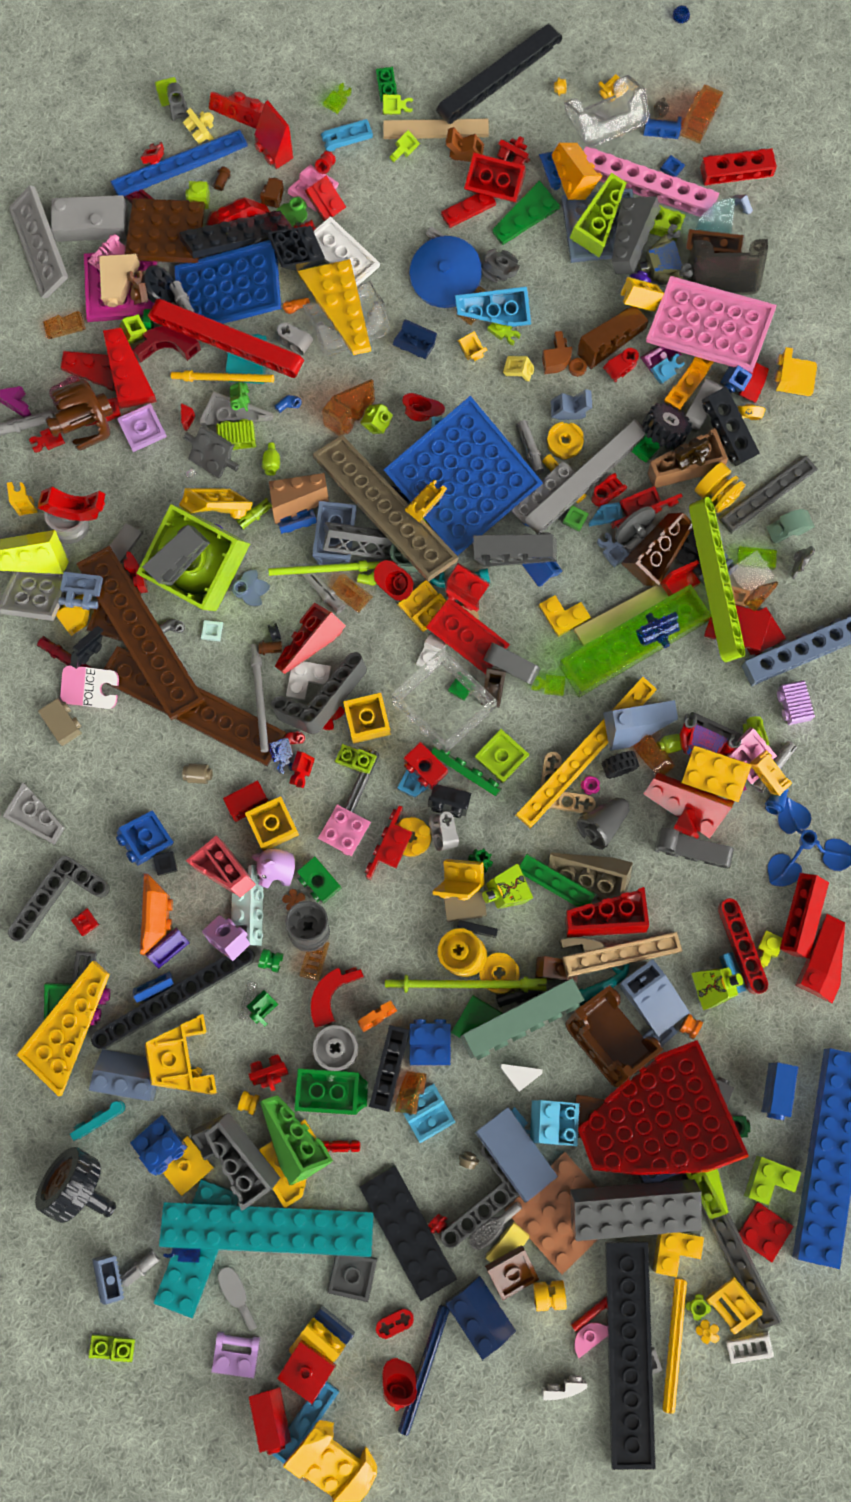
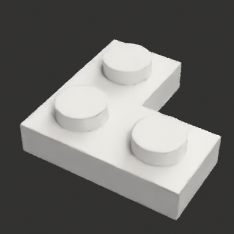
M305 661L291 670L286 697L305 701L308 684L324 685L329 679L331 666Z

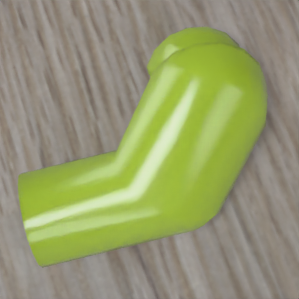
M374 571L369 575L359 573L357 582L371 586L376 585Z

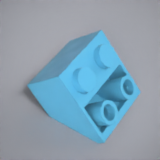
M533 1100L530 1126L531 1140L538 1144L578 1146L579 1103Z

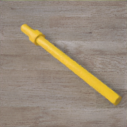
M184 370V372H171L170 375L171 379H181L185 382H193L194 380L274 382V375L199 373L192 370Z

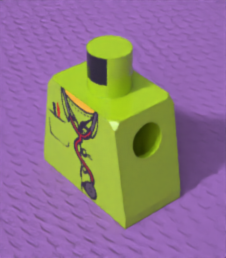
M518 864L487 883L489 890L482 893L483 900L486 903L494 901L498 909L522 905L533 899Z
M729 967L706 969L691 973L703 1010L716 1007L738 995L736 987L743 985L742 976L739 973L732 975Z

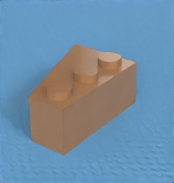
M325 473L269 481L275 524L280 523V519L285 517L297 516V512L307 509L309 511L318 507L319 501L329 502Z

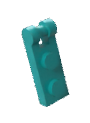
M114 1101L106 1112L101 1110L92 1115L93 1120L88 1123L83 1121L74 1126L75 1131L70 1133L72 1140L77 1141L123 1113L126 1109L125 1103Z

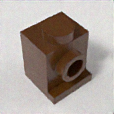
M278 178L268 179V183L263 187V192L260 193L262 204L279 208L284 193L283 180Z

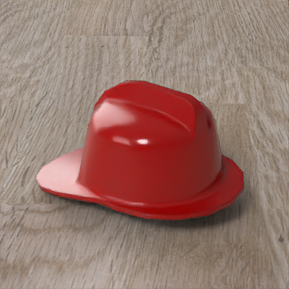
M408 393L403 396L402 402L406 407L405 414L413 421H427L432 416L438 417L445 413V406L437 400L416 393Z
M385 560L380 562L374 570V579L377 585L394 600L402 601L407 599L413 591L411 575L393 561Z
M392 1358L387 1361L382 1372L383 1396L386 1403L393 1407L395 1411H398L400 1408L412 1404L416 1399V1375L410 1363L399 1358Z

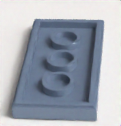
M509 1107L475 1132L525 1203L558 1177Z

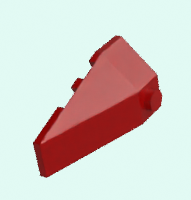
M826 914L813 943L810 958L806 959L795 986L833 1004L841 984L845 922Z

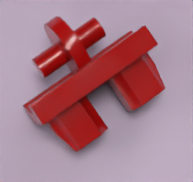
M519 136L517 140L511 138L510 143L502 139L500 140V149L497 154L499 159L507 161L511 154L514 156L512 163L524 165L530 161V158H528L529 154L525 152L527 145L523 144V137Z
M278 1054L269 1058V1067L263 1068L261 1061L250 1064L251 1073H249V1078L254 1086L261 1084L262 1089L270 1087L271 1091H275V1084L282 1082L281 1077L289 1074L285 1063L282 1062Z

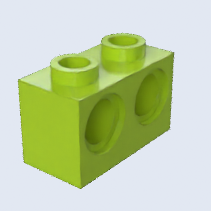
M660 205L661 210L654 220L653 229L649 233L662 237L665 234H669L668 228L671 224L677 225V229L673 233L677 230L680 231L685 214ZM672 237L671 240L676 242L677 238Z

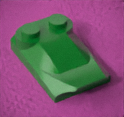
M298 1069L294 1111L356 1115L360 1110L367 1107L369 1082L357 1072Z

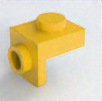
M617 74L605 84L602 81L598 83L600 95L604 100L608 99L611 103L628 89L627 84Z
M475 331L457 340L467 360L473 359L476 361L484 356L483 352L487 351L486 347H482Z

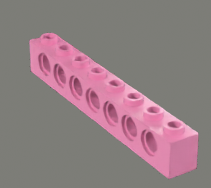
M585 146L586 159L595 165V171L602 175L599 182L605 183L609 175L613 173L627 182L625 189L632 188L633 194L642 197L657 196L659 203L710 220L719 196L718 192Z

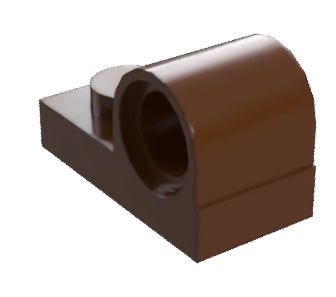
M547 956L536 957L535 978L568 981L573 978L575 982L578 981V975L567 978L562 959Z

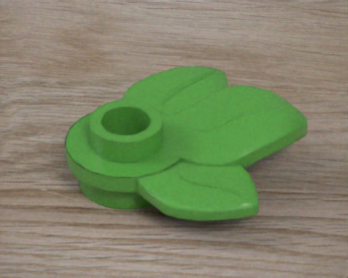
M301 197L292 198L289 203L281 205L276 210L282 212L292 227L296 222L303 223L308 215L306 211L307 204Z

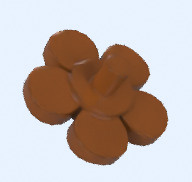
M291 889L289 895H284L282 899L284 903H288L286 909L289 911L299 901H304L305 895L303 893L297 895V890Z

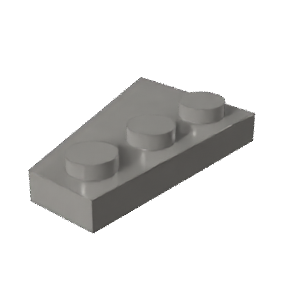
M22 783L3 814L4 818L54 845L65 829L25 783Z

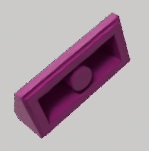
M657 346L640 358L650 370L664 359L668 358L670 362L672 356L676 354L681 356L682 354L675 350Z

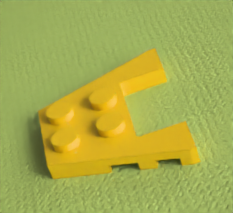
M203 1014L145 1043L151 1085L210 1095L217 1093L214 1074L193 1078L186 1037L206 1033Z

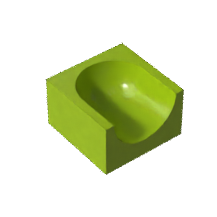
M170 504L136 574L202 610L217 611L250 543L194 513L190 514L183 508ZM187 525L195 527L210 544L173 585L159 584L142 566L170 542L182 527Z

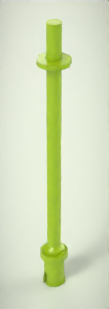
M408 975L404 976V980L385 979V988H404L405 993H408L409 988H517L524 991V993H528V991H547L546 985H538L546 984V978H528V976H524L521 980H409Z

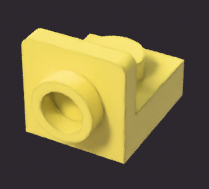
M507 356L503 370L505 376H522L525 381H530L531 375L534 372V365L527 356Z

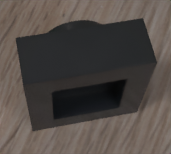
M173 851L153 856L158 876L178 871Z

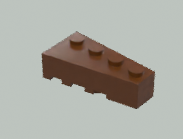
M637 307L626 308L617 316L581 336L577 355L585 360L590 369H593L647 328L649 320Z
M668 513L621 564L643 585L659 586L693 528L692 521L684 513Z

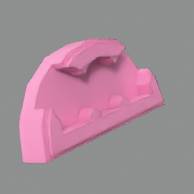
M589 1322L578 1330L574 1340V1349L578 1358L582 1357L608 1336L606 1325L598 1322Z

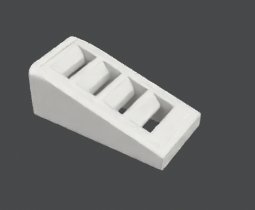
M769 1332L726 1341L731 1364L774 1357ZM760 1341H764L765 1351L761 1350ZM752 1342L756 1344V1353H753ZM742 1344H747L748 1355H745ZM734 1345H738L739 1357H736Z

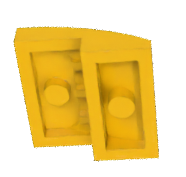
M425 580L412 591L407 599L400 601L397 605L420 630L425 632L427 630L426 626L444 605L446 599L441 593L438 594L432 585Z

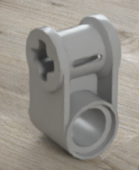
M281 323L277 328L279 343L295 353L299 352L301 356L305 354L313 341L309 333L289 323Z
M450 812L431 815L429 826L435 849L443 851L457 847L459 837L456 832L453 815Z

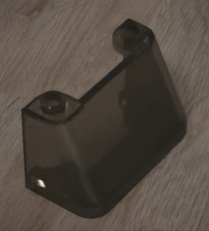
M768 239L752 241L749 253H714L710 242L694 240L687 262L692 266L689 270L693 272V275L688 278V281L738 295L758 293L761 288L766 263Z

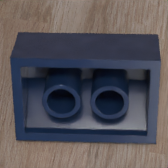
M478 1276L445 1300L447 1307L482 1360L499 1349L516 1332L481 1276Z

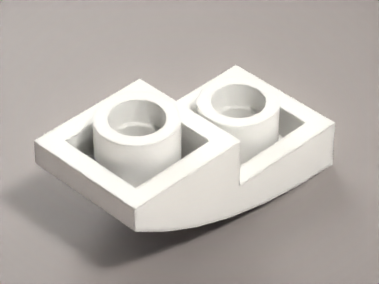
M570 1375L569 1379H564V1388H560V1384L549 1383L547 1387H542L543 1400H557L576 1395L587 1389V1383L585 1380H582V1376Z

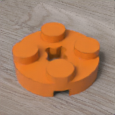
M390 1000L362 1017L357 1023L362 1031L365 1032L383 1022V1019L386 1017L388 1018L396 1013L397 1009Z

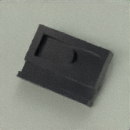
M96 626L73 646L72 649L74 651L72 652L70 662L72 667L77 669L80 665L86 664L94 653L97 654L101 650L102 628Z

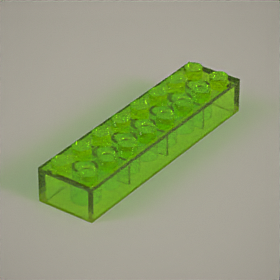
M690 584L561 659L559 668L580 698L708 623L712 615Z

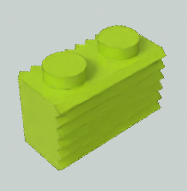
M241 419L239 422L223 421L220 424H216L217 434L234 444L232 450L256 448L255 428L252 420Z

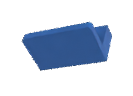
M557 562L522 564L538 587L563 571Z

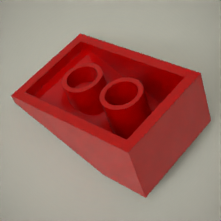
M267 100L264 103L254 134L256 141L254 144L259 153L263 152L267 163L278 169L294 158L290 129L287 122Z

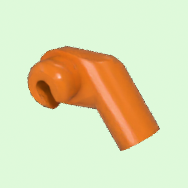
M309 298L286 301L283 304V310L288 314H292L300 308L309 307L310 300Z

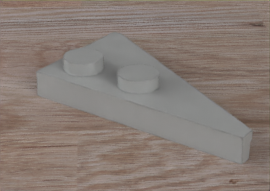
M213 392L199 422L201 426L220 424L223 421L239 422L241 419H248L253 422L272 421L273 413L249 404L248 412H246L244 407L234 410L230 406V397Z

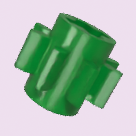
M485 848L482 850L474 849L473 854H470L468 857L469 861L483 862L484 873L493 864V861L489 860L492 854L485 851Z

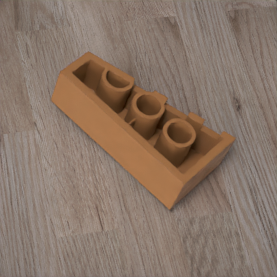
M716 428L710 430L704 436L700 435L697 437L699 440L705 437L709 440L708 450L710 454L705 457L704 465L698 466L695 463L681 470L674 451H670L650 461L648 476L652 486L659 488L706 476L719 463L723 462L726 465L728 458ZM685 443L681 447L686 449L689 447V444Z

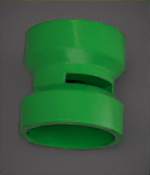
M264 948L258 967L262 969L270 968L272 972L278 973L280 970L279 963L283 960L284 954L279 952L272 953L269 949Z

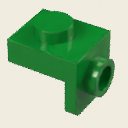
M645 435L644 439L634 447L632 453L647 463L658 452L660 446H658L659 443H653L652 438H648Z
M263 990L246 1007L251 1012L249 1017L256 1024L260 1022L266 1026L268 1023L264 1018L279 1004Z

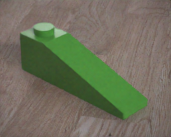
M278 1095L260 1102L280 1168L290 1185L307 1179L333 1161L323 1142L319 1138L315 1139L307 1131L309 1129L305 1123L302 1125L295 1118V1113Z

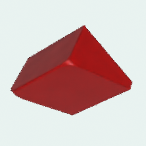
M181 403V423L183 429L188 431L196 417L193 408Z

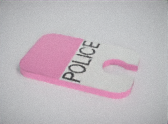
M66 666L62 672L61 700L72 705L111 709L117 703V695L106 696L102 693L101 688L104 683L118 686L119 676L113 670L80 666L75 669L72 666Z

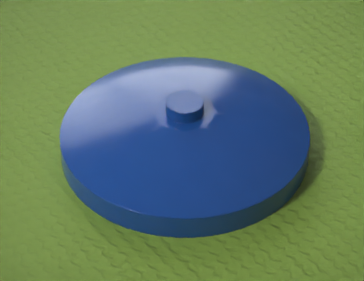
M440 236L427 241L416 251L411 261L410 280L414 291L424 302L435 307H456L455 295L475 293L481 282L482 267L476 250L468 242L458 237Z

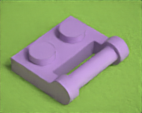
M218 1332L212 1372L254 1378L260 1337H253L252 1339L225 1335V1332ZM223 1344L250 1347L251 1354L222 1350Z

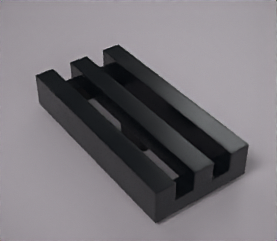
M462 920L458 921L457 928H464L474 934L492 938L497 936V928Z

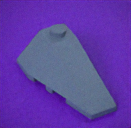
M675 700L603 712L610 751L629 748L678 720Z

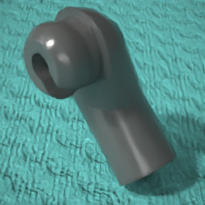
M169 619L159 625L163 633L168 631L182 633L185 630V624L176 619Z

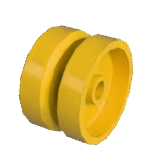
M456 928L448 931L438 944L437 955L440 963L456 976H474L483 969L486 963L487 950L484 943L467 929Z

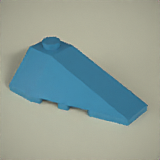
M527 287L455 295L457 315L511 327L531 325Z

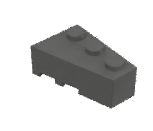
M190 525L184 526L170 542L142 567L159 584L173 585L210 542L195 527Z

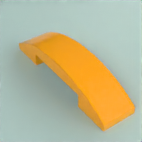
M695 356L692 364L676 386L669 392L664 402L672 405L674 408L677 407L678 411H680L707 375L714 362Z

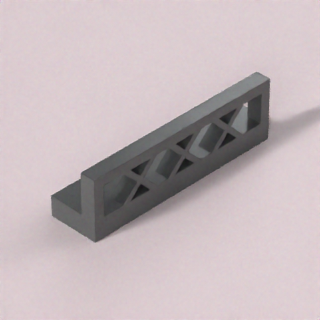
M325 522L323 528L326 533L323 544L324 551L391 560L390 554L384 553L382 549L391 546L392 542L379 529ZM331 537L339 538L341 541L336 546L329 545ZM352 540L357 541L359 544L353 549L346 546ZM369 543H374L377 546L372 551H366L364 547Z

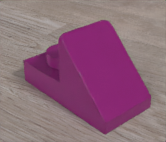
M21 386L0 390V403L23 418L31 416L28 404L21 400L26 394Z

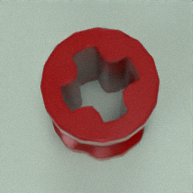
M324 151L320 158L316 160L315 169L320 174H327L330 167L336 162L335 155L330 151Z

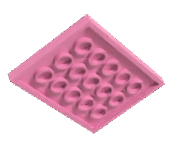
M670 276L646 342L731 367L739 365L746 371L753 372L776 305Z

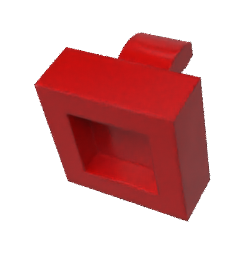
M88 908L71 920L83 937L100 925Z

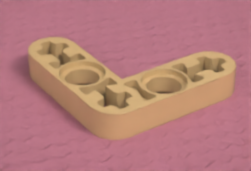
M549 752L545 756L540 788L545 783V777L553 775L555 772L546 771V768L550 769L551 765L547 759H551L554 756L555 760L558 761V763L554 764L553 770H557L562 764V758L557 752ZM563 792L549 809L587 814L594 810L596 803L594 798L589 795ZM570 797L572 805L570 807L562 805V798ZM576 798H579L578 802L584 803L585 800H589V804H592V806H589L588 809H584V805L579 804L577 806L578 809L574 808L576 804Z

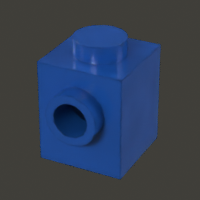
M739 365L736 367L729 366L720 383L725 387L727 386L730 393L741 392L746 388L752 374Z

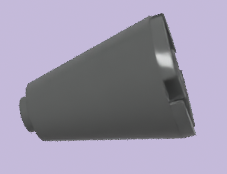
M617 797L581 816L578 819L579 821L576 822L579 833L584 839L587 835L593 841L590 843L591 846L603 850L608 846L629 814V803L625 799Z

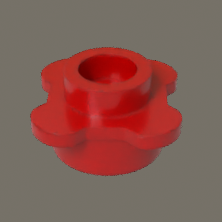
M440 1213L436 1215L428 1225L431 1228L430 1232L433 1234L436 1232L438 1234L441 1233L447 1226L446 1221L448 1218L443 1217Z

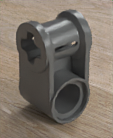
M170 83L167 87V95L172 119L176 121L178 118L189 116L187 113L188 106L181 85ZM174 93H179L178 96H172Z

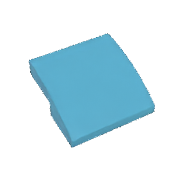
M435 1084L398 1104L419 1143L456 1123Z

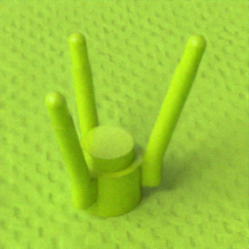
M759 716L748 718L746 720L747 724H743V734L751 727L765 741V744L769 745L763 719Z

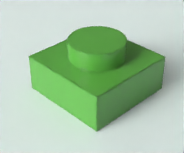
M572 505L563 524L580 532L589 513Z

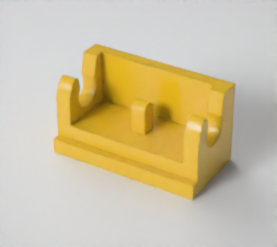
M630 277L626 278V282L621 290V296H625L624 304L654 312L664 295L658 285Z
M432 480L405 509L418 522L427 515L447 490L444 485L437 489L435 487L436 480Z
M8 482L9 502L17 514L22 516L38 513L34 499L26 494L24 484L20 482L21 489L16 492L13 483Z
M764 750L749 764L752 765L751 768L769 792L780 796L792 782L779 769L771 758L770 752Z

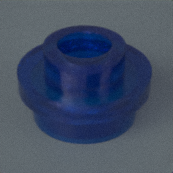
M678 6L673 12V19L677 23H686L690 18V12L686 6Z

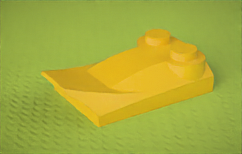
M185 488L179 506L190 514L213 510L220 513H229L232 518L241 519V517L246 515L247 511L251 510L252 502L230 488Z

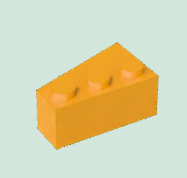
M559 143L552 153V160L555 163L568 200H586L602 177L601 173L595 171V165L586 159L587 155L578 143Z

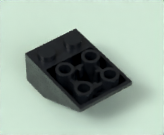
M311 225L267 233L282 268L300 271L317 267L325 260Z

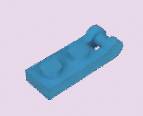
M368 119L326 130L322 132L321 138L325 142L326 151H333L339 147L373 138V133Z

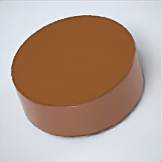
M582 358L572 359L568 367L570 374L576 377L584 375L587 370L585 360Z

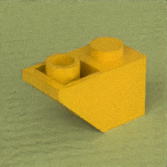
M78 594L75 599L83 600L84 595ZM62 605L58 609L56 616L68 633L73 636L87 626L90 610H84L82 607L76 606L68 608Z

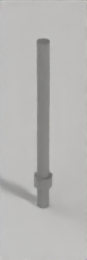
M255 643L251 644L252 658L250 662L254 673L261 752H268L261 676L262 658L259 655V645Z

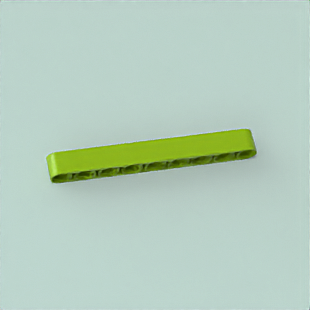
M705 497L689 505V512L721 659L727 663L744 657L745 647L714 504L709 497Z

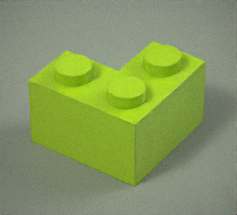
M756 1156L744 1196L769 1205L775 1186L796 1192L801 1172L769 1159Z

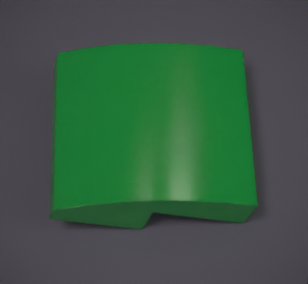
M472 995L451 1033L460 1038L463 1034L504 1013Z

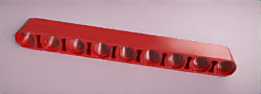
M156 299L148 314V317L157 324L291 378L297 377L304 363V359L294 352L162 299Z

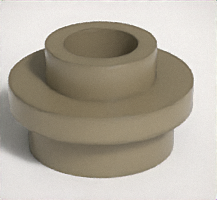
M464 1152V1154L459 1155V1164L464 1168L475 1169L476 1165L479 1164V1160L474 1153Z

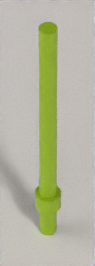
M360 560L358 563L268 568V575L353 570L367 572L368 569H375L376 565L381 561L367 562L366 560Z

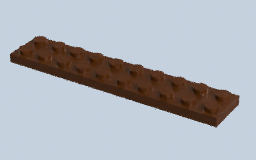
M110 545L76 563L82 574L96 575L103 578L100 596H96L170 720H174L205 702Z
M117 646L104 669L115 671L119 676L118 686L111 685L110 683L105 684L167 715L130 652ZM197 687L205 702L175 718V720L268 767L286 732L266 722L269 751L261 752L258 717Z

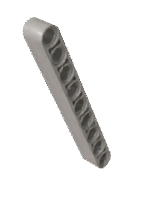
M636 419L632 421L532 511L524 522L536 534L540 535L634 449L647 434L643 432L642 425Z

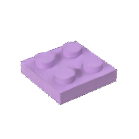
M151 403L117 418L133 452L167 437Z

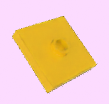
M189 1136L183 1139L188 1146L184 1150V1154L179 1159L173 1160L168 1165L167 1170L163 1172L181 1196L214 1169V1166L208 1159L203 1160L200 1149Z

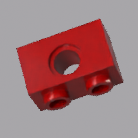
M421 742L404 757V767L411 774L414 772L419 777L417 780L425 788L428 786L432 789L448 774V769ZM422 763H427L430 769L422 771L419 766Z

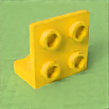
M446 859L443 861L444 881L432 890V894L438 895L440 898L458 897L459 900L470 899L484 886L483 862Z

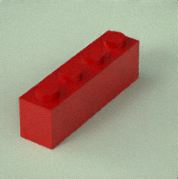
M800 873L780 945V950L792 956L810 958L829 882L818 875Z

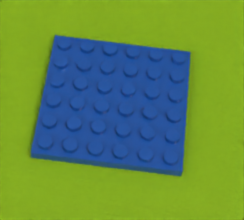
M471 396L384 469L385 473L410 503L432 480H436L435 487L437 489L443 485L447 488L442 498L427 513L424 519L457 556L474 543L473 536L486 533L543 484Z

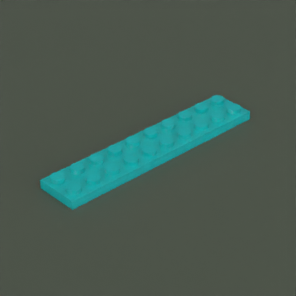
M163 1202L159 1247L372 1257L374 1213L250 1206L242 1211L240 1206Z

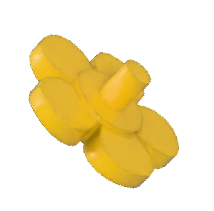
M702 1320L701 1326L698 1325L696 1327V1333L702 1336V1342L709 1344L710 1341L713 1343L719 1341L720 1338L717 1335L719 1327L716 1324L710 1326L708 1320Z

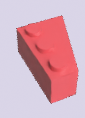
M217 835L185 860L195 870L239 897H242L256 885L227 845Z

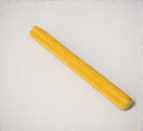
M675 1279L662 1408L666 1413L675 1412L687 1282L684 1279Z

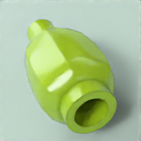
M270 442L268 443V449L263 453L262 469L266 475L274 476L280 467V455L275 450V443Z
M679 734L666 735L656 743L657 750L665 754L682 750Z

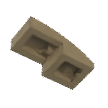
M568 938L559 941L561 949L581 945L582 952L604 948L603 943L590 939Z

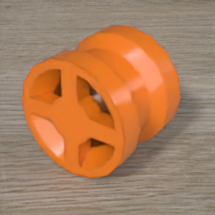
M688 1014L679 1027V1031L687 1033L691 1039H694L699 1033L703 1022L695 1020L691 1014Z

